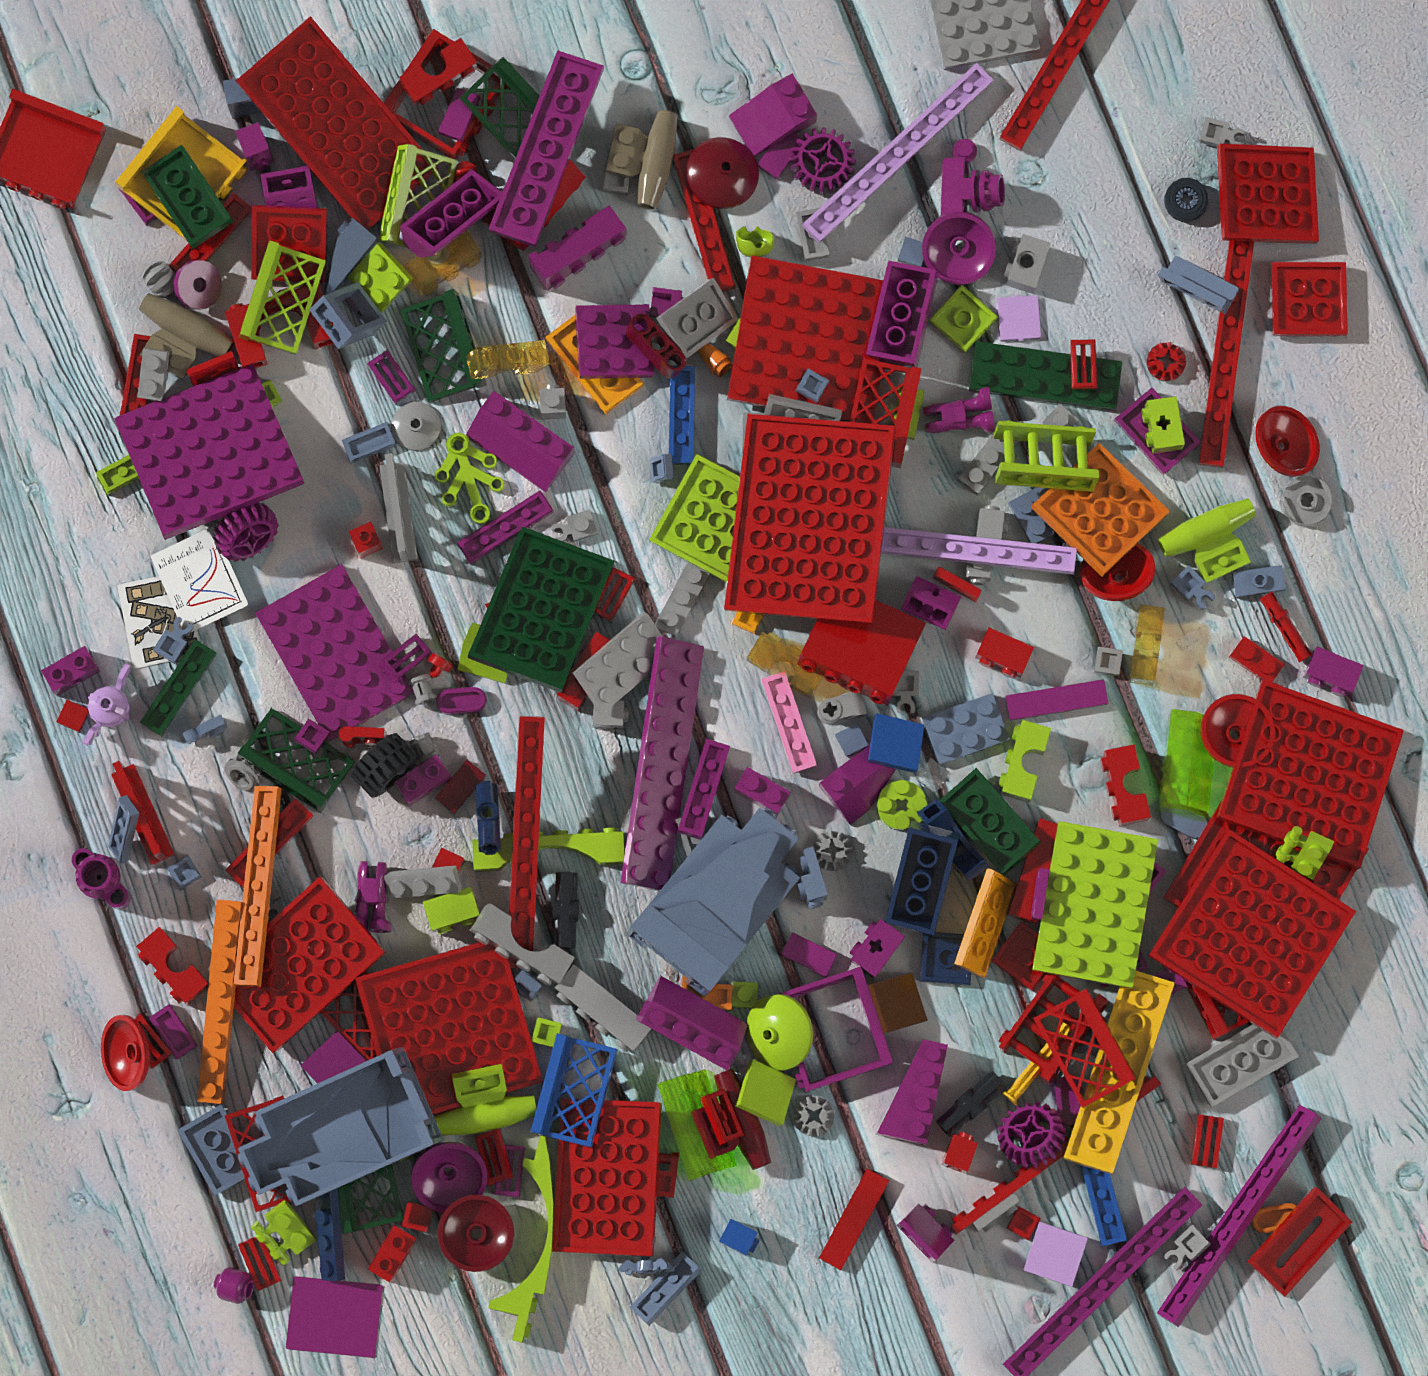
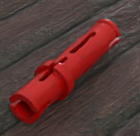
M1272 591L1260 598V602L1271 617V623H1275L1298 662L1300 663L1311 656L1312 652L1306 646L1288 617L1287 609H1283L1274 592Z

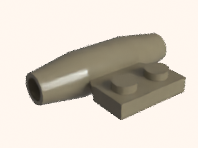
M658 111L648 137L640 129L619 123L614 125L604 172L626 178L639 175L637 205L644 209H657L668 182L676 146L677 114L671 111Z
M148 293L140 305L139 310L162 328L151 335L144 348L170 351L167 372L183 381L187 376L186 370L191 368L196 361L197 349L221 356L230 352L234 346V341L211 322L175 302Z

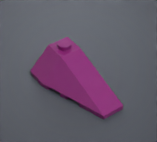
M870 745L819 783L820 789L849 825L871 809L880 792L896 771L895 768L869 763Z

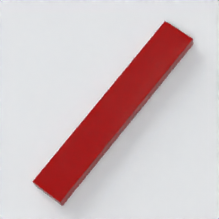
M694 149L674 154V165L707 279L714 278L722 292L736 289L714 209L701 202L693 194L687 182L686 165Z

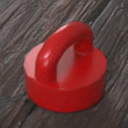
M469 161L458 163L454 172L455 181H458L470 170L478 173L476 166Z
M431 653L427 660L433 664L429 673L431 678H437L442 670L449 673L453 667L452 663L435 653Z

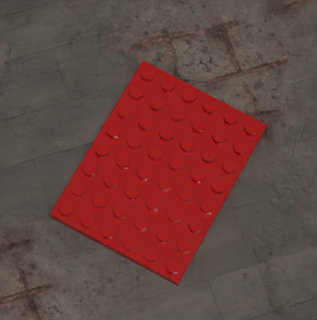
M758 414L747 415L724 605L725 611L873 624L896 432L895 426Z

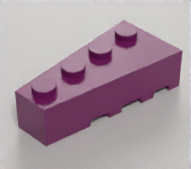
M610 205L583 221L581 229L575 227L565 232L560 242L552 240L547 243L539 255L536 251L528 255L530 268L547 291L552 287L557 289L565 283V278L570 274L576 275L585 269L587 262L592 259L594 261L600 259L606 253L605 250L612 245L616 247L626 239L627 228Z
M922 1040L876 1135L927 1145L948 1044Z

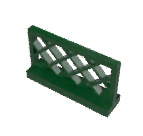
M502 57L459 100L516 159L521 146V129L528 128V125H521V111H530L533 115L540 96L513 66ZM492 73L500 79V89H487V78ZM483 83V89H479L478 87ZM473 92H483V106H474L467 98ZM487 92L500 93V107L487 106ZM504 93H513L517 97V107H504ZM487 110H500V124H491L487 120ZM504 110L517 111V125L504 124ZM504 128H517V142H507L504 138Z
M454 289L445 291V294L400 309L429 403L475 387L481 388L487 385L459 293ZM440 302H444L446 308L442 318L430 314L434 305ZM417 310L424 313L419 326L410 323L409 313ZM429 316L440 321L433 334L422 329ZM443 324L452 328L453 333L449 341L438 337ZM412 327L417 329L415 334L413 333ZM420 332L431 336L426 349L417 346L416 340ZM436 339L447 344L441 357L429 352ZM454 340L456 341L457 346L452 344ZM450 347L457 349L460 354L455 365L444 360ZM419 350L424 352L422 357L420 356ZM427 355L439 360L432 373L424 369L423 363ZM443 362L454 367L448 380L436 375ZM457 370L466 373L468 383L457 386L451 382ZM434 378L446 383L442 392L432 395L430 386Z
M271 708L247 743L238 751L237 757L241 760L246 759L250 765H254L253 768L259 771L260 775L314 810L322 813L327 806V802L350 771L355 761L325 742L321 746L325 757L310 760L308 749L300 744L289 746L287 734L299 733L302 727ZM274 717L282 723L283 730L269 733L267 724ZM284 735L286 747L272 749L270 737ZM267 738L269 750L258 752L251 747L256 740ZM305 748L307 760L293 763L291 750ZM288 752L290 764L279 765L275 763L273 754ZM340 759L346 763L342 771L331 773L330 760ZM326 761L328 774L314 776L311 764ZM308 765L311 777L300 779L295 775L294 767ZM332 777H337V779L333 783ZM329 778L331 787L326 794L316 789V780Z
M392 1164L381 1168L380 1171H375L378 1174L370 1186L357 1179L352 1181L351 1184L348 1183L338 1188L342 1234L354 1233L403 1221L404 1217ZM386 1168L388 1176L383 1173ZM381 1176L390 1182L391 1187L386 1195L374 1189ZM356 1182L368 1188L361 1201L352 1196L351 1190ZM371 1191L383 1198L376 1211L364 1204ZM391 1193L393 1195V1200L388 1198ZM386 1201L395 1206L396 1217L387 1219L379 1214ZM354 1202H356V1203L359 1204V1205L357 1206L356 1210H355ZM361 1207H364L372 1212L373 1216L368 1223L359 1225L357 1213ZM377 1216L383 1219L373 1222Z

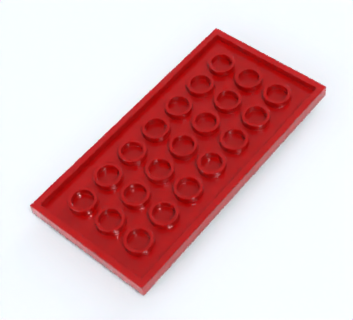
M310 16L237 78L235 82L310 168L347 214L365 229L369 230L384 216L398 146L410 144L417 146L418 149H423ZM416 155L415 165L421 171L428 164L423 156ZM431 169L422 174L424 181L433 174ZM417 178L411 181V191H414L420 185Z

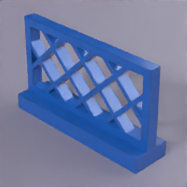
M557 1033L531 1132L539 1136L592 1148L618 1049ZM573 1044L583 1046L587 1053L586 1056L576 1062L571 1056ZM588 1048H592L595 1050L590 1052ZM601 1051L610 1053L608 1062L598 1067L593 1056ZM590 1058L596 1070L583 1077L578 1065ZM575 1068L580 1080L568 1086L564 1079L565 1074ZM599 1074L602 1079V1085L599 1089L592 1092L586 1081ZM583 1083L589 1095L577 1102L571 1090ZM568 1092L574 1104L562 1111L558 1105L559 1097ZM592 1098L596 1105L595 1111L586 1117L579 1105ZM577 1108L583 1119L570 1126L565 1114ZM561 1117L567 1129L559 1134L550 1132L553 1121ZM584 1123L589 1129L587 1141L578 1139L573 1131ZM570 1132L572 1137L565 1135Z

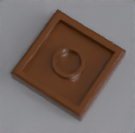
M912 973L868 985L883 1034L928 1021Z

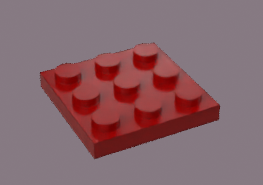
M253 205L251 279L257 280L269 241L326 261L327 208ZM281 253L279 263L283 270L296 265L292 256ZM297 258L299 263L304 261L302 259ZM308 262L301 267L306 277L309 278L317 273L319 265ZM326 262L319 283L326 282ZM278 267L276 268L274 275L280 273ZM298 268L286 273L289 281L301 282L304 280ZM280 276V277L274 279L273 281H285V280H284L283 276Z
M1346 262L1271 263L1273 336L1348 335Z

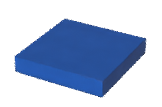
M877 713L874 716L868 762L916 773L919 765L924 724Z

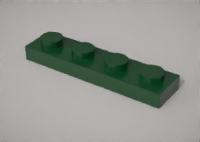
M195 639L140 723L162 737L217 653Z

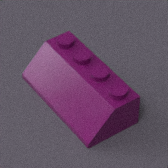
M470 170L400 226L404 246L420 258L434 256L496 207L502 192L474 170Z
M888 260L866 356L884 363L912 368V366L918 367L938 282V274L935 269Z
M495 391L491 393L482 405L466 433L470 440L487 452L495 455L497 459L545 493L575 454L573 446Z
M661 975L636 1018L640 1023L727 1071L741 1048L748 1025Z

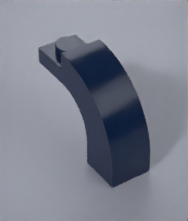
M938 799L917 812L923 824L960 833L952 866L961 877L964 876L969 882L989 868L986 861L966 840L949 811Z

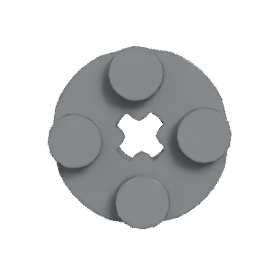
M1311 476L1295 478L1288 484L1282 494L1284 513L1298 526H1312L1320 523L1326 518L1331 509L1332 493L1324 481L1312 478ZM1303 495L1313 498L1311 507L1301 504Z

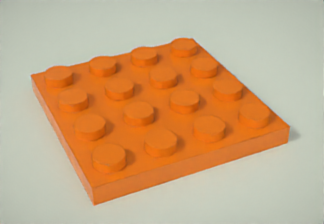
M1098 443L1087 453L1088 468L1099 470V479L1094 492L1050 488L1033 503L1031 508L1072 548H1076L1077 553L1100 576H1103L1169 514L1170 510L1106 448ZM1078 463L1072 468H1078Z

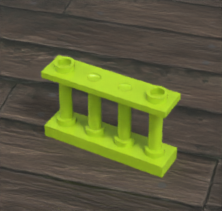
M1009 420L998 421L993 439L1004 440L1005 462H1001L996 473V484L1094 492L1099 479V470L1088 468L1087 446H1091L1096 434V428L1020 423ZM1014 441L1028 442L1029 464L1015 463ZM1038 442L1052 443L1054 466L1039 464ZM1062 444L1077 446L1078 468L1064 467Z

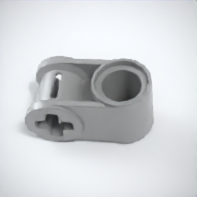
M852 692L823 700L817 711L819 720L825 724L852 720L867 715L862 694ZM827 706L830 709H835L832 717L828 713H824Z

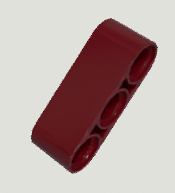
M640 313L631 319L626 328V335L629 340L664 377L669 379L678 377L686 365V357L683 352L648 315ZM634 325H641L644 328V331L640 332L636 330ZM651 343L659 344L661 350L654 349ZM668 361H674L678 368L671 367Z

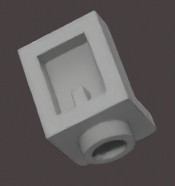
M966 563L965 580H970V584L985 585V582H990L992 577L990 565Z

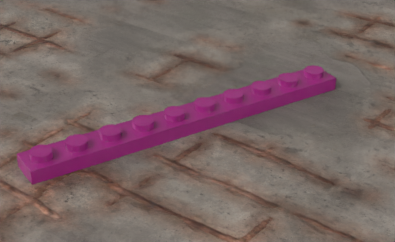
M1302 1105L1297 1107L1207 1240L1211 1245L1190 1263L1157 1311L1158 1315L1177 1327L1181 1325L1322 1119L1318 1114Z
M1183 1187L1002 1365L1013 1376H1028L1176 1232L1202 1204L1186 1187Z

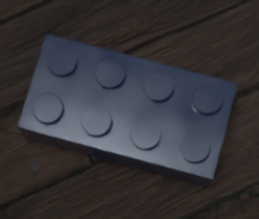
M911 821L885 923L930 935L935 934L960 833Z

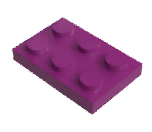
M1151 387L1118 415L1114 421L1162 475H1165L1199 446L1201 441L1181 420L1185 442L1183 449L1153 454L1152 447H1148L1146 442V433L1149 432L1148 423H1144L1142 419V408H1145L1147 400L1161 399L1160 395ZM1159 421L1157 425L1161 426L1162 430H1165L1167 425H1163L1162 421Z

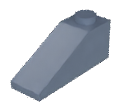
M353 218L350 221L345 219L337 229L339 234L335 240L324 289L327 294L336 289L377 239Z

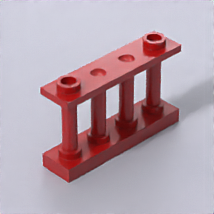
M1046 973L1043 978L1045 983L1010 1031L1007 1029L1001 1035L999 1048L1005 1054L1009 1047L1033 1062L1040 1067L1042 1072L1040 1074L1041 1079L1051 1085L1061 1071L1055 1057L1053 1056L1051 1060L1049 1058L1045 1059L1016 1038L1022 1029L1026 1027L1044 1039L1036 1022L1031 1017L1039 1006L1046 1011L1056 1006L1046 999V996L1054 986L1070 997L1075 996L1080 991L1060 978V975ZM1098 994L1093 999L1100 1012L1103 1013L1109 1003L1104 996ZM1062 1009L1055 1012L1054 1014L1061 1015ZM1065 1012L1064 1017H1068V1018H1071V1019H1075L1074 1017H1072L1071 1015H1069L1067 1012ZM1083 1015L1081 1022L1088 1023ZM1063 1019V1023L1070 1027L1071 1033L1069 1037L1073 1038L1077 1023ZM1080 1024L1076 1039L1083 1040L1091 1028ZM1049 1034L1053 1042L1055 1035ZM1058 1037L1055 1046L1057 1051L1068 1055L1072 1040L1060 1039ZM1075 1042V1045H1074V1049H1073L1072 1054L1075 1052V1050L1077 1049V1047L1080 1045L1079 1042ZM1061 1056L1064 1064H1066L1067 1058Z

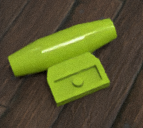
M1249 498L1217 506L1181 523L1158 539L1159 546L1165 557L1195 550V563L1202 579L1206 583L1251 563L1242 541L1232 532L1254 518L1256 511Z
M502 1064L452 1074L456 1098L462 1106L435 1115L434 1118L442 1136L470 1135L508 1127L534 1117L537 1108L534 1095L505 1096L507 1088Z

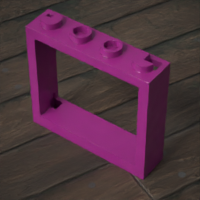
M861 967L779 993L796 998L853 979L880 1059L814 1082L810 1081L803 1061L797 1066L799 1073L795 1074L799 1089L804 1088L806 1093L893 1064Z

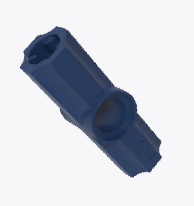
M482 781L479 785H476L479 852H483L486 855H495L496 852L501 850L498 786L491 781Z

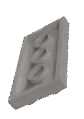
M648 613L640 614L573 672L599 713H605L652 672L656 639L662 636Z
M1253 1024L1185 1065L1212 1108L1299 1056L1284 1031L1275 1039Z

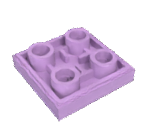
M1039 1222L1023 1271L1072 1287L1088 1238Z

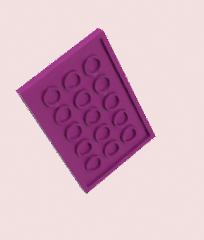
M342 564L255 612L315 720L320 726L330 731L327 737L328 742L339 737V730L342 727H357L414 695L413 688L409 686V680L406 675L394 683L391 680V675L385 673V668H381L378 665L392 651ZM393 658L388 663L392 666L397 662V659ZM401 666L395 669L397 673L402 670Z

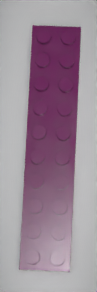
M659 636L656 639L621 876L622 884L660 891L671 878L678 830L676 819H679L704 646Z

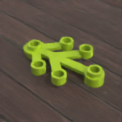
M454 433L447 439L446 448L449 453L441 468L436 470L435 479L439 484H446L450 479L449 471L457 458L460 469L449 490L442 495V502L446 507L455 506L457 503L456 496L465 482L473 506L470 510L471 519L475 524L483 525L489 521L490 511L481 502L475 479L490 486V489L495 493H499L504 489V481L500 477H493L470 465L467 456L481 461L484 468L488 470L496 467L497 458L491 453L486 454L472 447L470 439L465 434ZM462 442L463 448L457 450L454 448V444ZM487 458H493L494 463L492 465H486L485 460ZM444 472L447 474V477L444 480L438 479V474ZM494 481L502 483L498 489L493 488L492 484ZM446 496H453L454 501L452 503L445 502ZM482 511L485 513V517L478 519L476 518V513Z

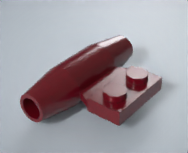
M733 1068L715 1075L717 1091L725 1088L744 1136L719 1145L704 1107L692 1111V1117L709 1158L713 1159L731 1152L738 1146L752 1170L770 1164L771 1158L759 1118L736 1107L742 1083ZM727 1119L726 1121H727L728 1126H729V1128H730V1130H731V1133L733 1134V1131H732L731 1126H730V1124H729V1122H728V1119Z

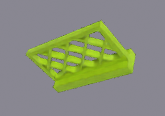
M410 144L398 146L378 242L391 243L407 248L404 246L403 241L399 240L400 226L403 220L405 223L409 219L405 213L406 205L412 202L417 212H419L422 208L417 201L418 197L426 193L431 202L434 200L430 189L438 184L443 192L453 184L457 160L418 149L417 146ZM416 155L423 156L428 164L421 171L415 165ZM440 162L449 164L447 175L442 178L435 168ZM431 169L437 181L427 186L422 174ZM415 178L418 179L423 188L416 195L410 189L411 181Z
M269 241L238 338L247 341L249 339L296 355L310 313L309 309L312 306L326 261ZM281 253L292 256L296 265L283 270L279 263ZM297 258L302 259L304 261L299 263ZM308 262L319 265L317 273L309 278L306 277L301 267ZM278 267L280 273L274 275L276 268ZM298 268L304 280L292 286L286 273ZM283 276L288 288L276 294L271 285L272 281ZM315 279L313 286H311L309 281ZM306 283L310 296L299 301L294 289ZM270 290L273 296L267 298ZM290 291L296 304L284 309L278 297ZM275 299L281 311L269 317L264 306L265 303ZM307 302L306 308L304 310L302 304ZM299 307L303 318L292 325L286 312ZM263 313L265 319L260 321L261 315ZM283 314L289 327L276 332L271 320ZM268 322L273 335L267 338L256 336L258 326ZM300 325L299 330H298V334H297V332H296V330H295V327H297V326ZM291 330L296 338L294 346L284 345L279 335ZM276 338L278 342L272 341L271 339Z

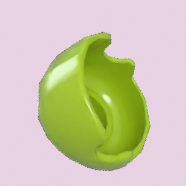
M743 226L736 231L738 249L746 257L751 258V255L762 257L769 254L774 248V235L768 230H761L759 226H756L754 231H748Z

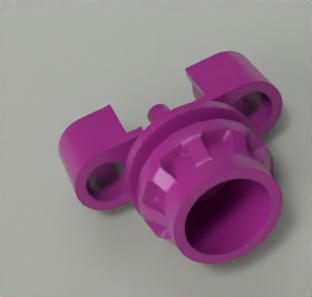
M947 157L943 159L941 216L951 212H967L968 205H972L975 213H980L981 210L989 212L994 207H1002L1004 205L1005 183L1002 174H993L988 170H982V172L980 170H973L971 178H969L967 157Z
M85 848L78 849L73 853L72 864L77 869L76 882L79 889L86 896L95 899L103 898L111 907L117 910L125 909L130 904L131 895L120 883V870L113 859L105 855L93 854ZM84 854L89 855L78 864L80 856ZM116 891H123V901L118 904L113 903L112 895Z

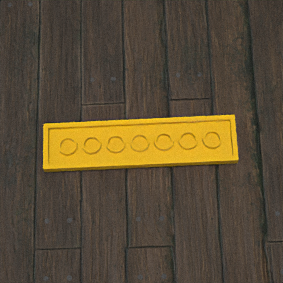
M1136 971L1133 988H1119L1108 1026L1137 1079L1084 1108L1080 1107L1064 1155L1065 1160L1113 1175L1175 985L1174 982ZM1099 1049L1095 1063L1103 1065L1105 1053L1103 1049ZM1108 1060V1061H1107V1064H1106V1067L1112 1068V1066H1111V1064H1110V1062H1109V1060ZM1094 1066L1089 1080L1098 1083L1102 1068ZM1105 1069L1101 1084L1111 1087L1120 1082L1115 1072ZM1088 1083L1083 1097L1084 1100L1094 1096L1097 1085ZM1100 1087L1098 1093L1106 1090L1107 1088Z

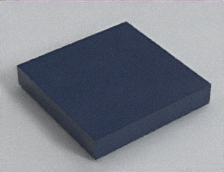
M935 932L934 935L923 933L920 982L970 986L971 973L954 964L964 934Z

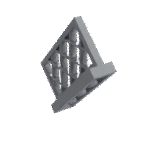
M392 453L385 454L386 465L379 466L393 564L416 561L418 556L405 463H395Z

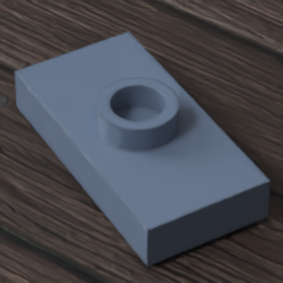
M1282 565L1232 573L1236 598L1286 590Z

